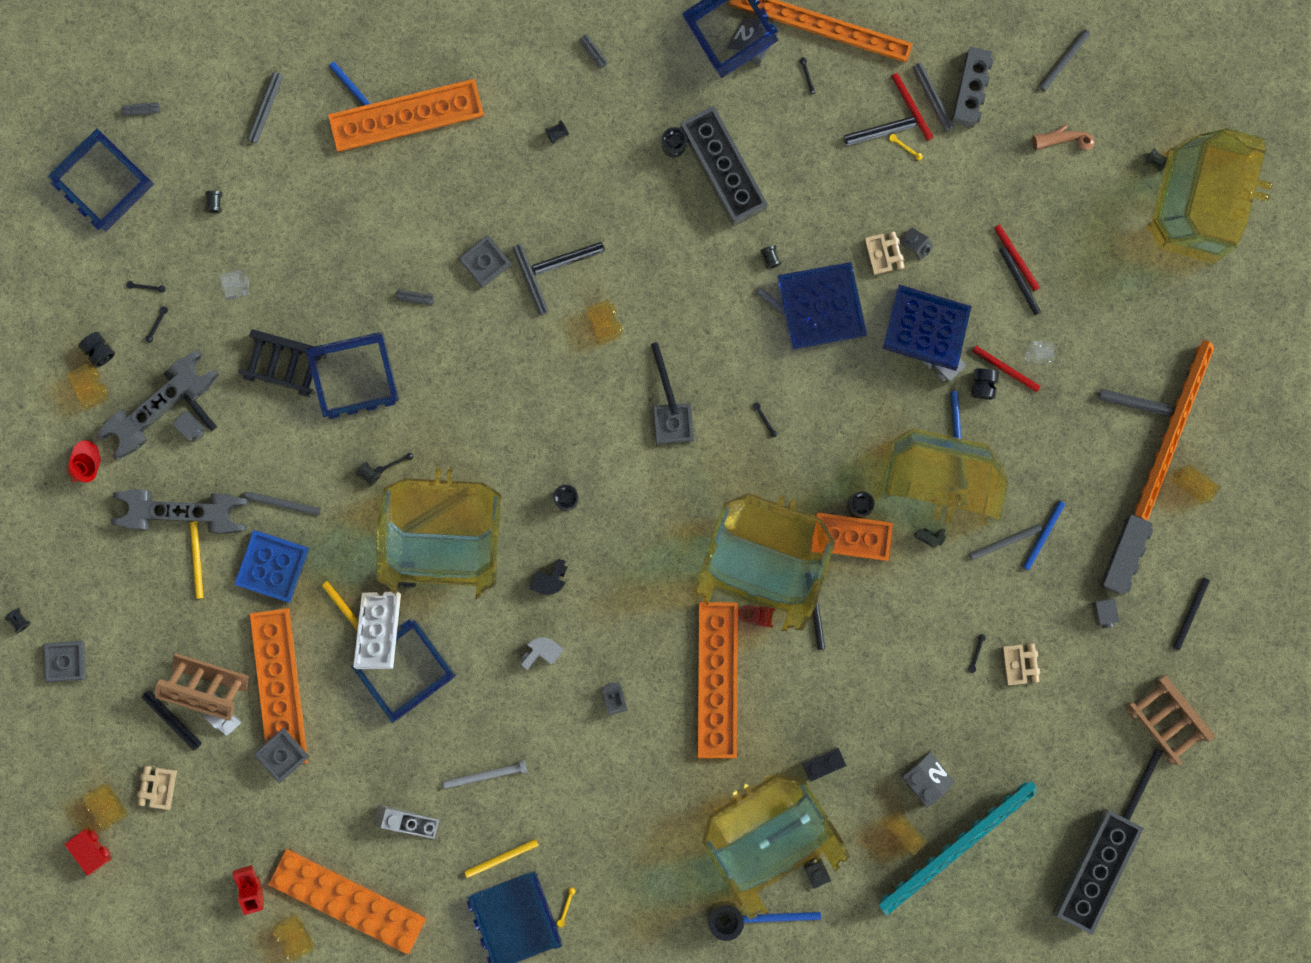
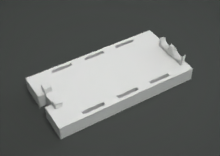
M377 592L362 593L354 658L355 669H393L401 598L399 592H384L383 596H379Z

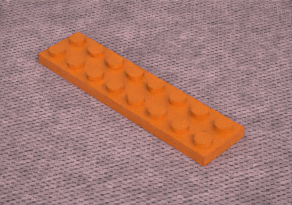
M471 79L328 114L337 152H342L484 117L476 81Z
M699 602L698 758H737L738 602Z
M290 608L250 613L265 743L282 728H285L307 753Z
M286 849L268 884L408 955L426 921V917L289 849Z

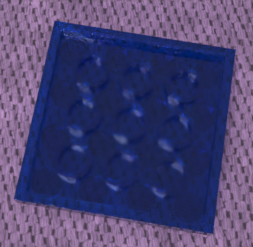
M852 262L777 276L792 350L867 336Z
M899 284L882 349L956 371L972 306Z

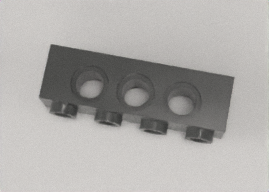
M969 47L952 117L953 124L973 128L976 123L980 122L982 112H979L980 105L984 104L986 94H983L984 87L987 88L990 76H987L988 69L991 70L994 60L991 58L992 51ZM973 68H980L981 73L974 72ZM969 85H975L977 91H972ZM965 103H971L974 108L968 109Z

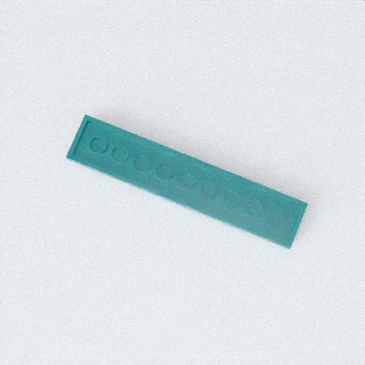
M1032 781L1028 784L1026 782L1022 783L1017 788L1018 792L1013 796L1009 794L1002 800L1003 804L998 808L995 806L986 813L988 816L985 819H978L971 826L972 829L967 833L965 831L956 838L958 841L953 845H946L941 850V855L937 858L935 856L930 858L926 862L927 866L922 870L919 868L910 875L912 878L909 881H902L895 887L896 891L890 895L888 893L882 897L879 907L884 914L888 916L1036 795L1037 786Z

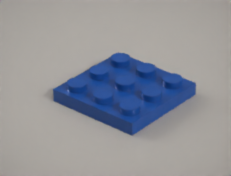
M253 530L234 585L291 603L310 548Z

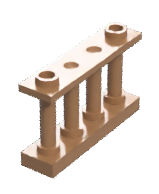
M175 653L172 668L174 672L168 681L158 680L155 698L230 721L234 711V702L232 700L238 690L247 691L249 676ZM182 672L193 675L187 687L176 684ZM201 678L212 681L205 693L194 690ZM219 684L230 687L224 699L213 696Z
M1160 675L1155 680L1158 683L1157 688L1136 705L1133 702L1126 703L1128 707L1127 712L1132 718L1139 720L1165 752V759L1171 765L1181 766L1183 763L1178 758L1198 740L1210 742L1215 738V735L1168 677ZM1161 694H1167L1171 699L1169 704L1147 720L1141 711ZM1174 709H1179L1183 714L1181 716L1182 719L1160 736L1153 726ZM1191 724L1195 729L1194 734L1172 751L1166 741L1184 726Z

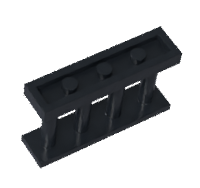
M251 329L249 336L254 339L255 346L247 371L239 369L238 373L243 376V379L251 382L257 379L297 390L299 395L309 397L310 394L315 395L316 391L310 389L317 361H320V358L326 359L328 352L323 348ZM265 343L272 344L274 349L266 375L256 374L255 370L262 346H265ZM284 348L291 350L290 353L292 355L284 381L274 379L273 376L280 353ZM305 353L309 354L310 361L303 385L292 384L299 356Z

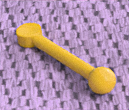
M895 134L890 135L889 140L891 142H896L915 156L916 160L923 158L921 153H916L899 141Z
M573 887L568 889L569 894L561 918L557 921L559 927L565 925L564 919L572 895L575 894Z

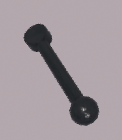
M802 57L800 63L803 65L812 95L815 94V89L806 65L807 59Z
M132 281L126 283L129 289L135 287L158 290L161 293L166 290L163 285L157 287L134 284Z
M165 306L160 308L161 313L152 331L146 336V342L148 343L153 341V335L164 314L168 313V308Z
M757 402L754 403V410H757L770 431V436L775 438L777 431L773 430L760 409L761 405Z
M408 453L405 457L386 466H378L376 472L383 473L384 470L403 461L412 460L414 456L412 453Z
M980 634L978 637L979 643L973 662L968 668L971 673L976 672L975 665L983 641L986 640L984 634Z

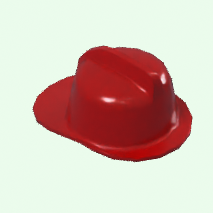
M84 440L75 444L66 465V471L70 478H72L71 482L87 483L95 479L101 457L98 447L93 442Z

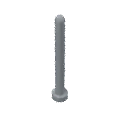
M525 760L519 761L520 764L442 782V787L447 789L516 772L525 774L527 773Z

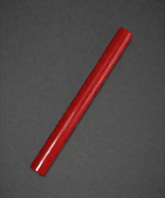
M893 74L891 78L910 112L915 117L927 141L933 139L932 133L899 74Z
M997 225L994 227V230L1002 243L1006 246L1032 290H1038L1040 286L1001 225Z
M975 346L973 349V353L1033 391L1037 392L1040 389V385L980 347Z

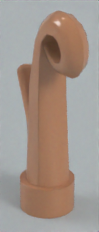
M1067 124L1048 134L1032 136L1034 150L1044 149L1046 146L1077 139L1082 149L1089 150L1094 147L1095 141L1086 132H1063L1068 127Z

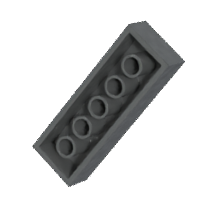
M712 106L681 122L680 129L686 134L687 143L732 226L734 227L765 211L768 204L716 108Z
M1103 808L1052 914L1093 935L1144 828Z

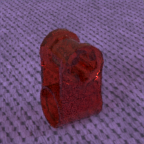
M744 605L738 610V618L745 623L773 628L772 618L773 612L776 609ZM745 608L750 609L752 612L750 619H745L742 616V611Z

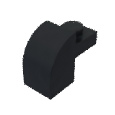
M557 560L552 576L537 571L530 590L543 595H554L560 592L566 585V582L559 580L560 577H564L568 568V566H565L566 561Z

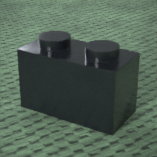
M838 747L801 762L811 782L847 766Z

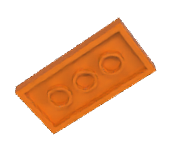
M817 512L811 551L888 561L893 523Z

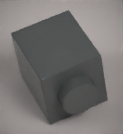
M186 410L173 423L192 442L202 438L204 435L203 431L206 429Z
M1115 599L1092 603L1096 625L1108 628L1114 627L1115 622H1120Z

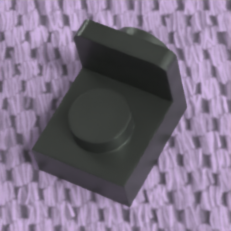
M926 528L923 530L919 529L914 537L936 548L938 545L941 546L946 538L944 535L946 530L940 529L937 536L934 537L932 531Z
M813 858L806 862L807 865L804 866V869L813 889L831 882L822 859Z

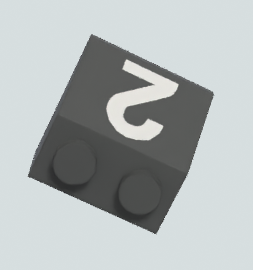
M745 17L727 49L760 67L778 36L779 28L764 19Z
M931 751L900 775L920 802L927 808L941 798L955 783Z

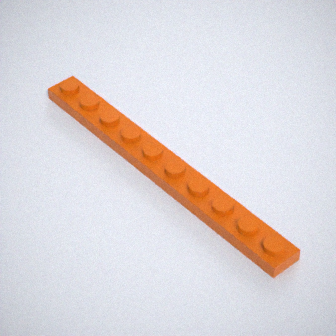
M730 0L729 2L730 7L907 63L913 43L779 0Z
M1202 340L1201 345L1196 349L1195 361L1189 367L1190 374L1183 383V392L1176 401V410L1169 419V428L1162 437V446L1156 452V461L1149 470L1148 482L1142 488L1140 503L1138 502L1135 506V516L1148 521L1214 351V346L1210 341Z

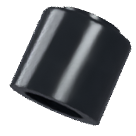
M721 901L716 903L708 913L710 931L717 939L731 941L741 934L744 928V919L740 909L734 903ZM724 914H728V918L731 919L726 924H722V920L719 919Z

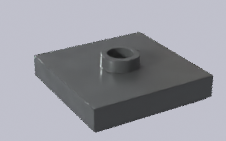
M489 235L485 236L458 258L482 288L512 265Z
M691 403L676 404L679 411L676 415H671L669 405L653 406L656 445L694 442Z
M85 641L44 643L45 682L86 680Z
M282 728L254 753L255 757L279 784L310 757L285 728Z

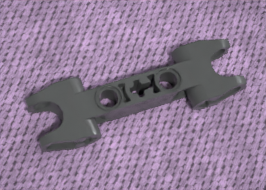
M199 350L176 361L168 369L173 379L147 399L133 413L128 416L121 410L106 421L96 437L103 441L113 434L118 435L120 446L112 455L115 460L119 461L141 448L147 442V438L142 432L155 423L183 397L188 395L193 401L209 390L219 374L215 370L203 376L196 374L195 365L203 356ZM174 388L176 390L175 396L170 398L169 391ZM145 413L146 420L142 423L140 416Z
M146 490L113 492V498L125 500L128 503L129 511L124 517L111 519L112 525L137 530H149V520L209 522V533L222 534L246 531L247 528L245 525L233 523L230 518L231 510L234 507L248 505V499L238 498L228 494H211L210 504L151 501L152 491ZM163 506L164 513L158 516L157 509ZM198 508H202L203 514L197 518L195 512ZM182 509L188 511V514H176V511Z

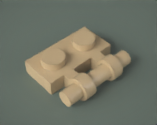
M896 232L888 233L890 240L885 241L884 234L864 239L873 276L891 272L893 270L891 264L896 263L897 270L905 268L903 263L904 256L900 252V240L897 238ZM887 247H892L894 256L889 257Z
M1035 643L1027 644L1028 652H1023V645L1002 647L1007 685L1026 684L1027 675H1031L1032 683L1040 682L1039 674L1041 673L1037 665L1038 651L1035 649ZM1024 658H1029L1030 669L1025 668Z
M144 766L143 773L140 774L141 786L137 792V805L145 806L146 799H151L149 807L170 810L177 770L156 768L155 775H152V766ZM149 781L154 782L152 792H148Z

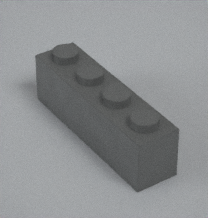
M1132 514L1126 517L1100 587L1119 595H1125L1126 592L1130 591L1132 587L1131 578L1139 569V564L1137 563L1146 551V546L1144 545L1153 533L1151 528L1153 523Z

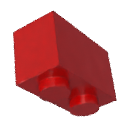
M89 828L81 831L64 844L87 876L92 875L112 860L108 848L104 845L101 846L98 841L99 836L94 830Z

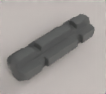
M587 34L580 38V43L586 48L585 50L591 58L596 61V65L600 69L608 64L607 60L601 55L602 53L594 42L591 41V38Z
M158 102L122 106V113L125 116L160 112Z
M397 290L396 299L399 301L406 300L407 302L420 304L424 302L426 305H432L434 301L432 294L426 293L424 295L420 292H406L405 290Z

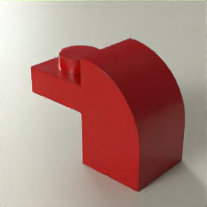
M250 865L233 870L232 875L239 890L238 902L243 914L247 915L262 911L264 896L259 876H256L253 866Z

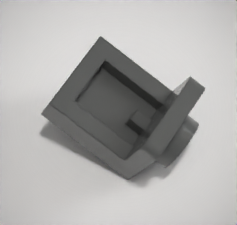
M911 228L900 240V243L914 252L920 260L927 256L933 248L929 237L914 228Z
M609 683L601 688L609 716L628 711L620 683Z

